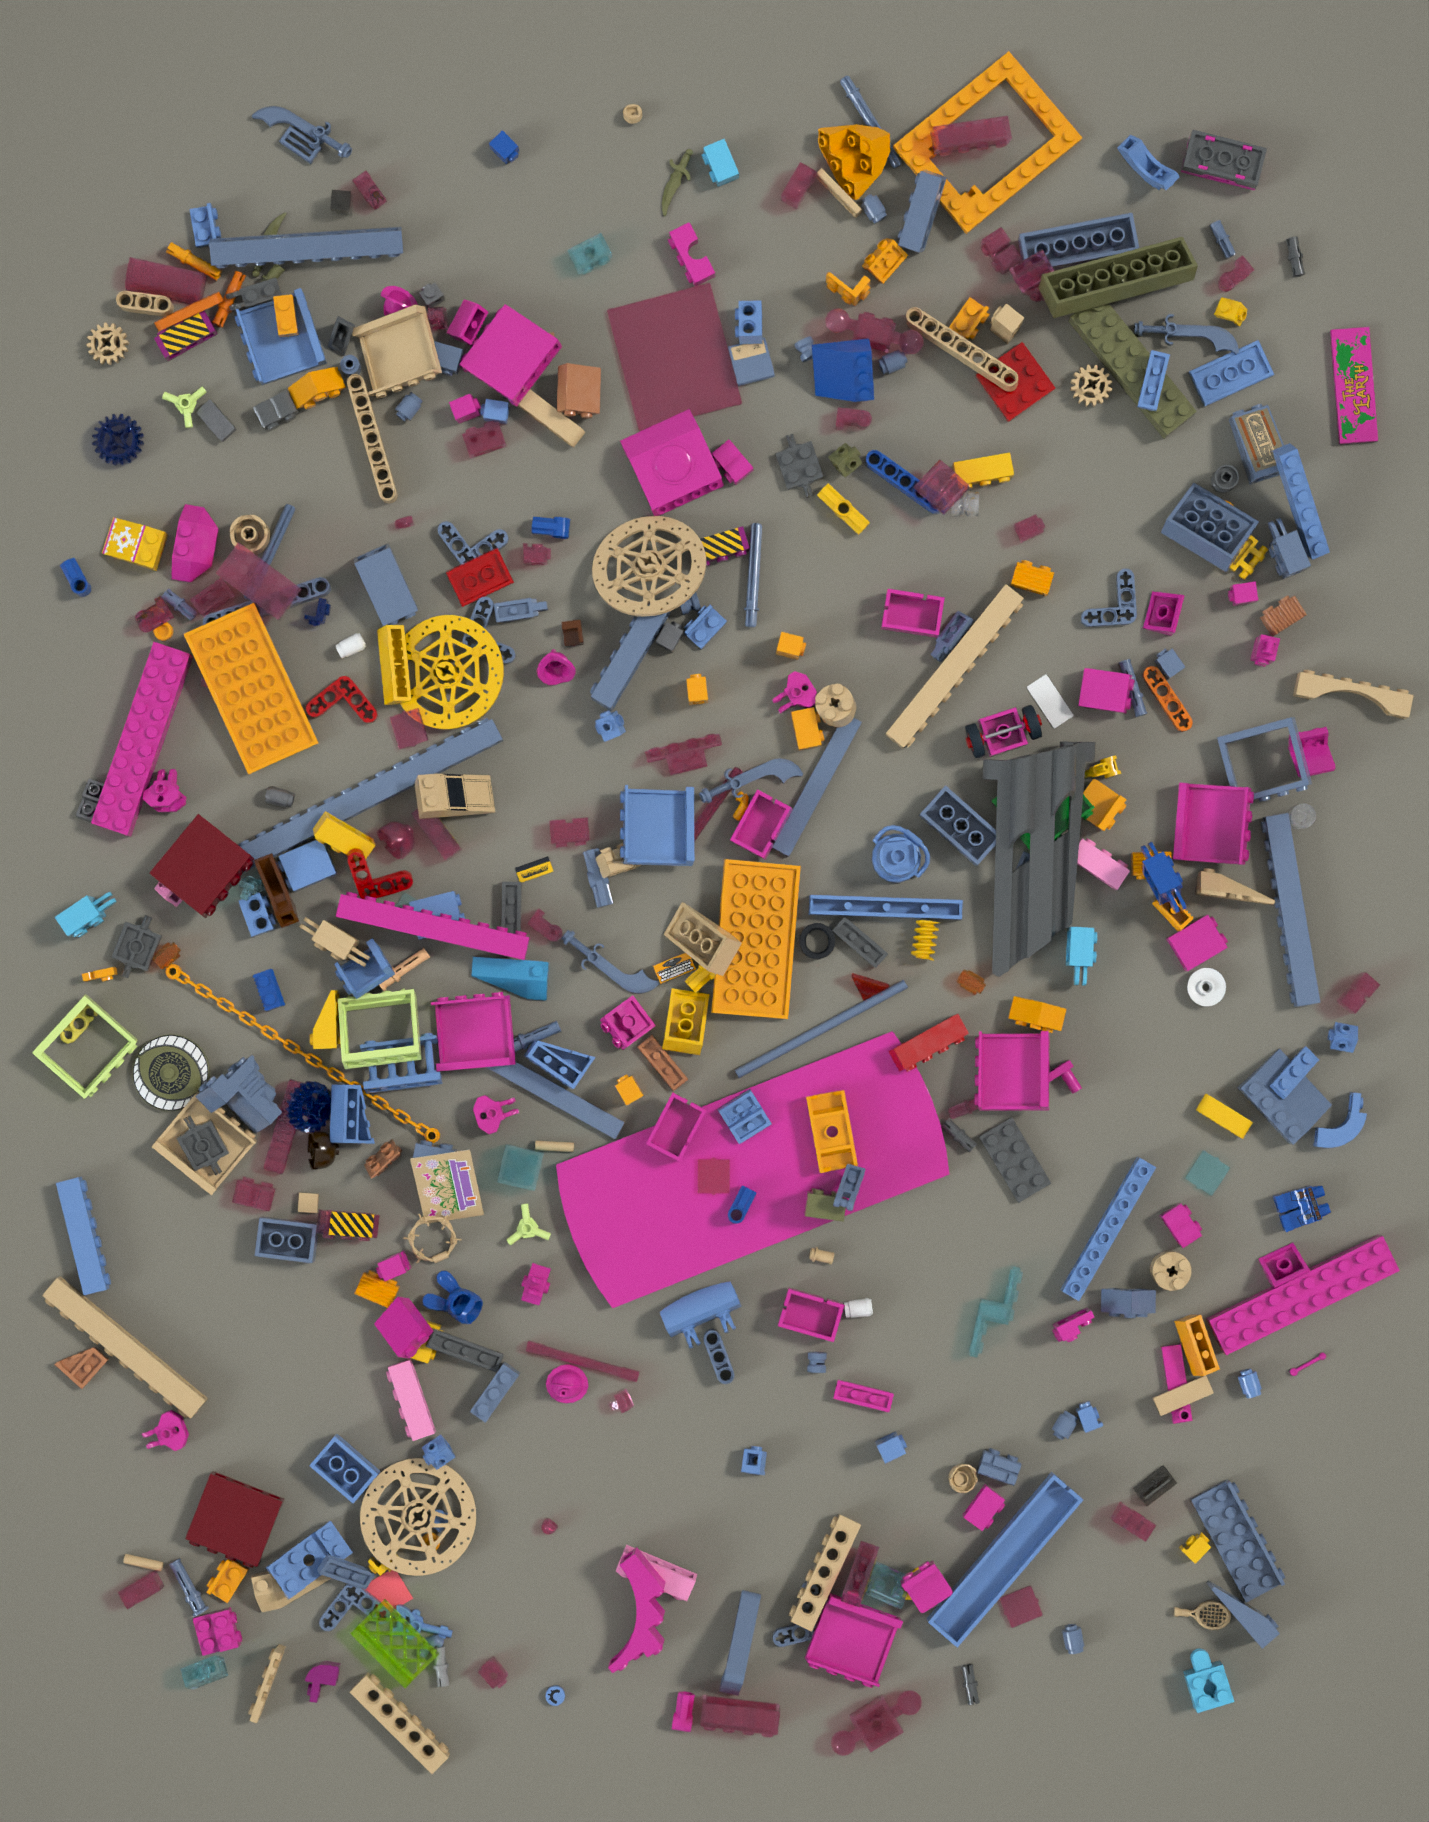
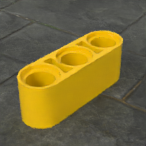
M1206 1093L1196 1108V1111L1241 1139L1245 1137L1253 1124L1244 1116Z

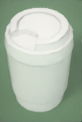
M355 633L335 645L342 659L363 651L366 647L360 633Z
M869 1298L844 1302L846 1318L868 1317L873 1314L872 1302Z

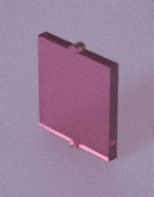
M419 708L407 712L402 711L401 714L390 717L399 749L409 746L415 747L418 743L428 741Z
M714 1157L712 1159H698V1193H712V1195H715V1193H729L730 1159H716Z
M1031 1585L1000 1597L1005 1610L1003 1613L1007 1615L1011 1628L1043 1616L1038 1604L1039 1599L1035 1597Z

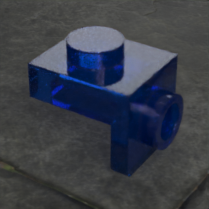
M319 598L316 617L304 616V619L309 621V625L320 626V623L325 624L326 616H329L331 611V605L328 604L329 601L327 599Z

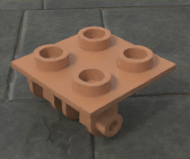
M393 1139L385 1142L375 1155H371L366 1160L364 1166L371 1179L376 1175L379 1176L385 1170L384 1167L388 1168V1164H392V1160L395 1161L401 1156L402 1149L396 1146Z

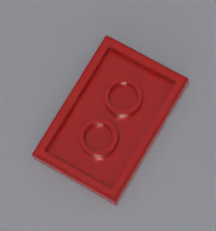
M497 547L446 571L447 577L462 607L514 583Z

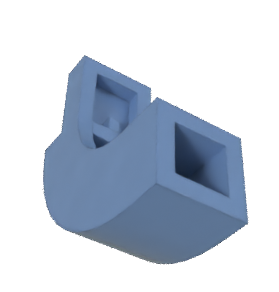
M1130 135L1117 147L1127 163L1157 190L1161 188L1167 190L1180 177L1176 171L1157 161L1148 151L1142 140Z
M1350 1092L1348 1114L1342 1124L1335 1128L1315 1127V1147H1339L1350 1142L1359 1134L1367 1116V1113H1359V1110L1363 1108L1361 1093Z

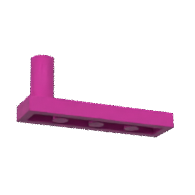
M1066 1060L1049 1071V1082L1061 1075L1072 1094L1082 1089L1070 1070L1074 1067L1070 1060Z
M1181 1344L1161 1346L1167 1390L1169 1391L1187 1383ZM1190 1404L1171 1412L1173 1424L1193 1421Z

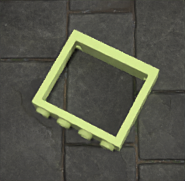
M404 988L400 991H383L379 994L366 993L358 999L353 996L338 999L341 1055L345 1069L422 1060L417 997L414 989L405 990ZM410 1003L413 1046L358 1053L349 1052L347 1011Z
M85 994L32 1053L85 1099L88 1095L92 1097L98 1090L96 1086L101 1081L105 1083L111 1076L109 1072L114 1067L117 1069L125 1061L122 1058L126 1053L130 1055L136 1049L137 1039ZM88 1005L124 1036L128 1042L93 1081L84 1088L44 1051L83 1008Z

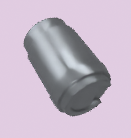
M270 786L266 791L265 802L271 805L292 808L295 793Z

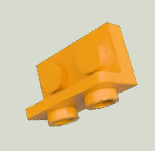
M886 238L881 240L877 245V249L865 258V263L862 267L868 270L880 283L884 284L907 258L908 254L893 239Z
M969 297L949 328L965 339L969 340L971 338L973 340L979 331L977 327L980 322L984 324L990 315L987 313L989 307H984Z
M229 1559L226 1561L222 1560L217 1568L220 1572L216 1578L212 1576L207 1584L209 1589L206 1592L209 1595L212 1593L226 1603L230 1601L249 1570L239 1562Z

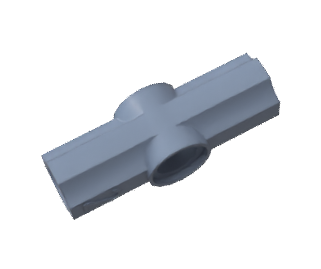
M599 848L583 852L588 870L587 876L590 887L593 889L597 908L613 904L608 885L610 884L609 879L602 877L600 867H598L596 857L601 854Z

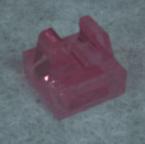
M627 1389L615 1394V1400L609 1403L612 1411L619 1408L621 1413L629 1411L634 1407Z

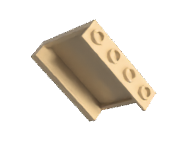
M413 305L354 328L352 335L360 339L373 391L368 392V395L383 398L387 396L388 392H400L404 390L403 387L419 385V381L435 379V375L442 373L425 306Z
M197 1092L155 1141L152 1148L212 1196L257 1140L255 1139L256 1135L251 1130L246 1129L245 1131L240 1127L241 1123L235 1117L229 1118L225 1114L226 1110L223 1107L210 1113L195 1097L199 1093ZM191 1115L196 1125L202 1124L209 1119L214 1123L229 1150V1154L220 1158L217 1162L222 1170L220 1174L215 1175L210 1166L194 1171L176 1139L177 1136L189 1129L183 1120L185 1117Z

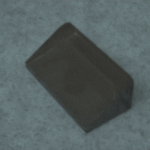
M1162 1465L1133 1489L1144 1504L1149 1506L1175 1486L1177 1482L1165 1466Z

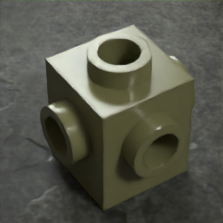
M847 443L828 456L835 469L844 477H847L863 464L859 458L861 454L855 446L851 448Z

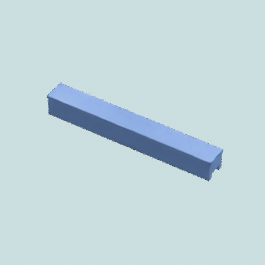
M809 895V915L962 920L963 900Z

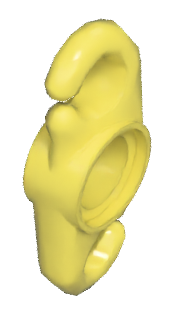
M86 1005L64 1029L65 1031L72 1032L70 1039L65 1037L64 1031L61 1032L60 1038L64 1043H73L88 1028L89 1023L94 1020L93 1016L86 1015V1010L92 1009L90 1006ZM77 1018H81L84 1021L82 1029H77L74 1026V1021Z

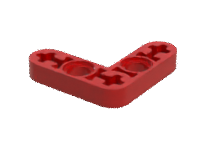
M347 676L339 677L309 701L306 706L308 715L318 718L345 698L365 723H373L378 717V712ZM343 680L345 682H350L348 684V687L351 690H353V688L356 689V691L351 692L348 697L346 696V694H348L349 692L345 688H340L342 686L341 681ZM327 692H333L335 694V700L332 702H327L325 700V694ZM356 694L362 697V702L359 705H354L351 700ZM321 698L322 702L325 703L327 707L324 708V706L321 705L318 708L319 712L317 714L315 712L311 713V706L313 704L315 706L319 705L321 702H319L318 699ZM367 702L368 705L365 706V708L369 712L373 710V718L365 719L364 716L366 715V713L362 709L360 710V712L357 709L363 707Z
M353 848L347 854L348 865L361 899H365V896L373 898L384 897L407 890L413 884L412 875L406 870L373 879L362 850ZM354 855H357V857H359L360 865L358 866L356 865L355 859H353ZM359 871H365L367 876L365 878H358L356 874ZM405 877V879H407V883H403V881H401V878ZM394 879L396 880L397 886H394ZM383 882H389L391 887L389 889H382L380 885ZM368 888L370 894H367L364 889Z

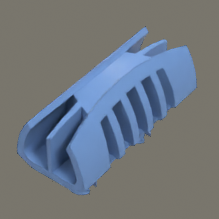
M730 1281L712 1285L686 1295L660 1311V1315L670 1337L684 1333L689 1345L688 1347L693 1348L691 1338L694 1339L697 1345L701 1344L694 1330L696 1326L719 1318L724 1333L729 1332L727 1323L735 1330L736 1326L733 1323L730 1312L742 1306Z

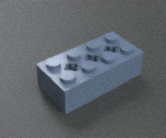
M946 785L919 814L926 823L975 866L996 845V830ZM942 809H949L951 817L947 816L944 818L942 816L943 812H941ZM964 822L965 825L963 827H965V830H958L956 823ZM977 834L979 836L978 840H980V842L972 843V838L970 836H975Z

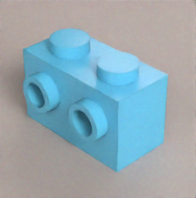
M725 139L703 147L704 154H701L704 164H709L711 169L709 175L713 183L716 182L719 187L739 178L738 169Z

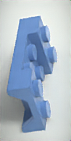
M328 1521L265 1568L281 1587L285 1597L290 1599L321 1576L317 1568L327 1554L344 1560L353 1552L333 1523ZM307 1554L312 1555L314 1558L311 1566H307L303 1562Z

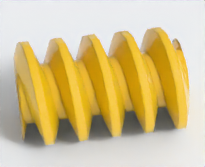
M928 920L916 921V924L920 927L915 928L914 931L919 933V935L913 936V939L917 940L918 943H913L912 946L917 950L911 951V954L916 956V958L934 961L929 955L935 954V951L930 948L937 945L932 939L938 938L933 932L939 931V928L934 926V924L939 922Z

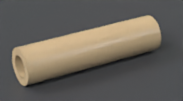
M536 1141L535 1150L574 1152V1143Z
M125 1554L123 1561L124 1564L160 1572L164 1564L161 1561Z

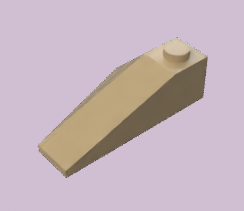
M1204 868L1203 871L1198 872L1195 895L1273 905L1275 900L1222 874L1215 873V869Z
M308 1562L304 1564L307 1566H311L313 1562ZM268 1571L256 1573L251 1577L255 1598L261 1612L280 1609L332 1579L321 1575L295 1596L287 1599L281 1587Z

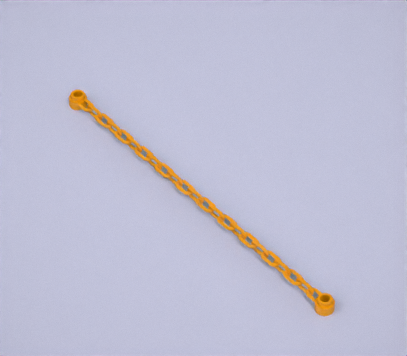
M171 964L166 968L165 972L168 978L176 979L182 984L189 983L195 987L196 993L204 998L211 997L216 1000L217 1005L226 1012H235L239 1015V1019L248 1026H257L261 1029V1033L271 1040H279L283 1043V1047L293 1054H301L305 1057V1061L313 1067L325 1069L327 1075L335 1081H343L348 1085H361L356 1081L350 1082L345 1079L344 1074L338 1069L326 1067L316 1055L304 1053L300 1050V1046L292 1040L280 1038L278 1032L270 1026L258 1024L256 1018L248 1012H239L234 1008V1004L226 998H217L207 986L190 981L189 975L184 973L179 965ZM172 968L176 969L175 975L170 974ZM181 974L187 977L184 978V981L179 978ZM201 987L209 991L206 992L207 995L199 991ZM223 1001H225L231 1006H228L229 1009H227L220 1003H223ZM245 1015H247L253 1020H250L251 1023H249L242 1017H245ZM266 1028L275 1033L272 1034L273 1037L264 1032L267 1031ZM288 1042L297 1047L294 1049L295 1051L286 1046L289 1045ZM310 1056L319 1061L316 1063L317 1065L308 1060L311 1059ZM332 1070L341 1075L338 1077L339 1079L330 1074L333 1073ZM361 1085L363 1096L369 1097L373 1105L381 1110L388 1109L393 1113L394 1118L403 1124L410 1123L415 1126L416 1132L424 1136L426 1141L436 1143L440 1139L438 1129L429 1128L423 1123L416 1124L411 1120L409 1114L401 1109L394 1110L389 1107L388 1101L379 1095L372 1096L366 1094L364 1086ZM376 1098H378L386 1104H383L382 1107L374 1101H377ZM400 1112L408 1118H405L404 1121L396 1115H399ZM421 1126L427 1129L425 1134L418 1130L421 1129ZM430 1132L435 1133L436 1137L434 1139L429 1138Z

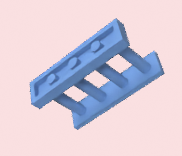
M425 1033L420 1037V1046L424 1045L427 1067L425 1074L418 1075L415 1072L414 1061H407L408 1074L398 1077L396 1075L395 1063L388 1064L389 1076L387 1079L379 1080L377 1078L376 1065L368 1066L370 1078L368 1081L363 1082L366 1094L443 1084L441 1073L434 1069L432 1044H438L437 1036L432 1033ZM413 1038L384 1042L366 1041L360 1045V1050L365 1052L413 1046Z

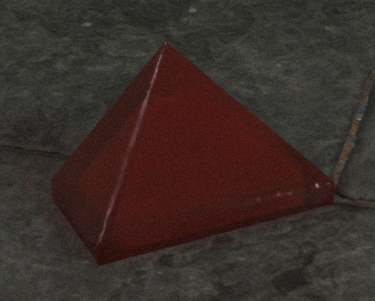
M854 973L851 974V978L863 1001L889 987L887 983Z

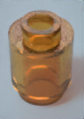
M167 942L155 953L152 959L163 970L180 957L179 952L181 950L174 942L172 944Z
M963 969L956 981L960 984L961 988L973 995L981 994L986 986L983 983L984 978Z

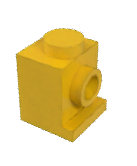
M1201 1532L1200 1534L1197 1533L1196 1536L1192 1535L1185 1542L1187 1545L1185 1547L1181 1545L1179 1548L1196 1564L1211 1546L1208 1544L1210 1540Z

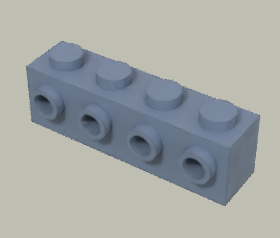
M922 170L917 174L915 178L916 188L909 198L910 208L905 212L903 218L905 224L898 234L899 246L916 252H923L925 250L947 177L928 170Z

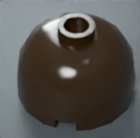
M311 1131V1134L308 1135L307 1151L312 1158L308 1159L310 1168L312 1170L327 1168L333 1164L335 1156L339 1155V1145L330 1142L329 1133Z

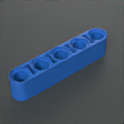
M872 450L867 454L865 464L871 471L930 513L939 514L943 511L945 499L880 451ZM877 456L879 463L871 464L869 458ZM892 467L895 470V474L889 476L885 473L884 469ZM907 478L910 480V485L904 487L901 485L900 480ZM923 489L926 492V496L919 498L916 495V490ZM938 500L942 506L939 509H935L932 507L931 502Z

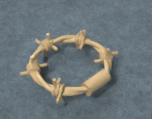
M419 1213L420 1219L411 1229L408 1236L403 1237V1239L409 1240L412 1251L418 1259L416 1263L418 1264L420 1260L438 1263L449 1258V1254L457 1244V1240H462L456 1238L452 1225L446 1219L449 1215L447 1214L445 1218L434 1216L421 1217ZM437 1220L444 1225L441 1228L442 1230L446 1226L451 1231L450 1242L446 1241V1243H450V1248L448 1251L428 1258L421 1253L423 1248L419 1252L414 1247L415 1236L419 1237V1235L414 1233L421 1224L427 1223V1226H430L428 1221Z

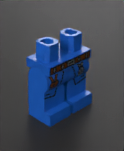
M1308 1185L1273 1195L1277 1212L1281 1213L1278 1215L1285 1232L1322 1220L1323 1216L1331 1213L1328 1203L1318 1205L1316 1198L1325 1196L1323 1186L1312 1187Z

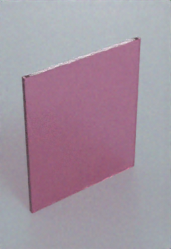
M710 283L607 310L639 431L690 409L694 417L742 404Z

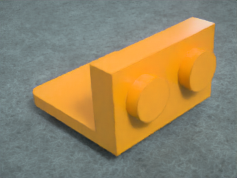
M828 272L826 274V287L833 293L837 291L842 295L841 299L848 305L852 303L856 306L861 299L864 301L870 293L871 280L865 275L852 290L832 273Z
M1093 779L1083 792L1085 797L1095 807L1092 809L1093 814L1087 820L1102 831H1105L1106 828L1110 830L1116 821L1113 819L1117 813L1121 814L1127 806L1125 804L1127 799L1118 795L1097 779Z

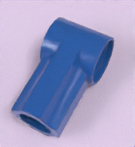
M533 517L532 534L551 535L554 538L568 539L571 519L564 517Z
M72 558L64 561L60 567L72 591L80 597L89 595L91 585L84 576L76 559ZM85 583V588L82 591H77L78 584Z
M743 1185L741 1186L728 1211L729 1221L738 1224L744 1220L757 1194L756 1192ZM735 1209L740 1210L742 1213V1217L738 1221L731 1218V1212Z

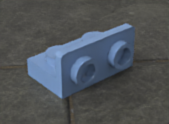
M207 203V206L189 209L197 248L209 246L210 239L221 238L220 227H216L215 221L218 219L217 209L213 208L211 203Z
M711 605L708 607L703 606L697 613L699 617L695 621L690 620L684 627L686 629L684 635L701 650L727 623V620L713 609Z

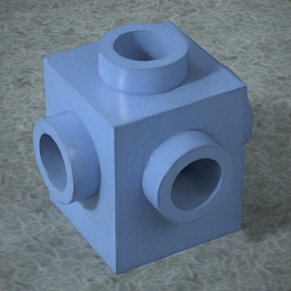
M610 710L602 712L595 721V728L598 734H601L604 742L626 732L623 726V717L618 714L617 710L614 712H610Z
M1335 1022L1333 1029H1330L1328 1032L1330 1049L1353 1053L1358 1041V1026Z
M439 1435L422 1447L425 1453L423 1455L425 1462L428 1465L432 1464L436 1470L456 1457L450 1444L442 1435Z

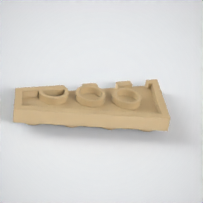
M279 1644L276 1649L272 1648L269 1666L265 1667L262 1678H264L263 1683L258 1686L255 1694L258 1698L256 1703H252L248 1713L251 1715L249 1720L251 1722L257 1723L260 1719L286 1646Z

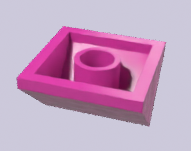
M1152 591L1143 628L1172 636L1176 631L1184 595Z
M1294 1243L1259 1258V1262L1270 1285L1275 1288L1310 1272Z

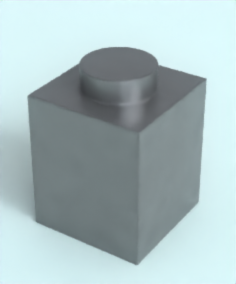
M673 621L671 624L666 622L656 640V644L673 653L684 634V631L681 630L682 626Z

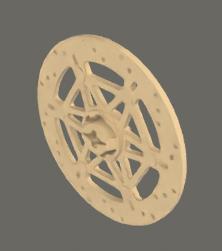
M664 516L640 517L614 529L599 545L592 565L593 581L599 595L612 608L633 616L660 615L678 608L697 591L706 571V554L700 538L686 524ZM660 530L671 533L680 538L681 541L676 544L656 536L655 532ZM644 532V536L624 548L618 547L629 536ZM651 541L653 550L646 551L647 544ZM656 542H659L669 547L661 551H657ZM643 543L640 553L629 551ZM675 551L668 558L665 559L663 555ZM685 551H690L692 560L691 570L688 575L682 573V553ZM624 555L636 558L634 559V561H630L629 559L624 557ZM610 557L617 558V578L609 581L607 576V565ZM676 557L677 570L667 565ZM621 562L631 567L623 574H621ZM667 570L675 576L663 575V573ZM632 573L635 574V577L624 581ZM658 579L669 581L656 589ZM641 581L643 589H637L629 584ZM646 581H652L650 591H647ZM675 584L681 585L677 591L668 597L655 600L657 594ZM624 588L643 596V601L637 602L627 599L618 594L617 591Z
M424 1458L403 1460L383 1470L368 1487L360 1511L361 1531L371 1553L389 1569L412 1576L433 1574L446 1569L457 1561L470 1544L476 1526L474 1498L463 1478L449 1466L444 1465L436 1470L432 1464L428 1465ZM401 1471L404 1472V1474H405L404 1477H402ZM410 1474H430L440 1478V1482L437 1486L415 1483L411 1481ZM398 1479L401 1487L386 1505H379L378 1500L382 1492L389 1484ZM415 1487L427 1488L432 1491L423 1499H420ZM407 1488L411 1489L416 1498L411 1502L408 1501ZM449 1488L453 1489L460 1502L462 1511L460 1518L454 1517L445 1495ZM403 1492L405 1506H391L398 1495ZM437 1492L439 1494L434 1504L430 1505L427 1500ZM440 1499H443L448 1515L435 1511ZM419 1503L423 1504L422 1507H415L410 1511L408 1517L409 1523L406 1524L405 1517H407V1509L410 1506L413 1507ZM402 1510V1514L399 1518L389 1514L388 1511ZM424 1510L422 1514L423 1520H418L412 1524L415 1519L413 1514ZM428 1510H430L432 1515L429 1519L430 1524L426 1528L423 1527L420 1528V1530H413L415 1526L420 1527L427 1522V1512ZM376 1516L384 1518L391 1538V1542L387 1546L382 1543L375 1526ZM435 1517L447 1519L448 1523L435 1524ZM389 1519L402 1523L396 1535L392 1532ZM444 1527V1532L434 1542L432 1528ZM406 1528L410 1533L404 1539L398 1541L401 1532ZM451 1528L458 1529L459 1533L455 1541L445 1552L439 1555L436 1551L437 1545ZM428 1532L429 1546L426 1545L421 1537L422 1533ZM413 1535H416L422 1547L406 1545L405 1542ZM400 1548L423 1551L426 1553L427 1559L424 1561L406 1560L397 1556L396 1552Z

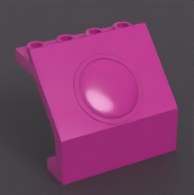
M690 409L620 441L654 517L660 516L724 486L720 472Z

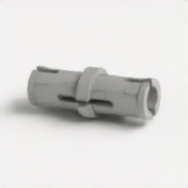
M445 1646L441 1648L433 1647L435 1662L433 1668L436 1670L437 1687L450 1685L447 1670L449 1664L446 1663Z

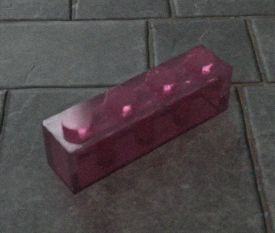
M1008 116L933 126L930 132L934 155L940 154V156H946L956 151L966 153L970 149L976 148L981 151L988 149L990 146L1002 148L1007 146L1012 139Z

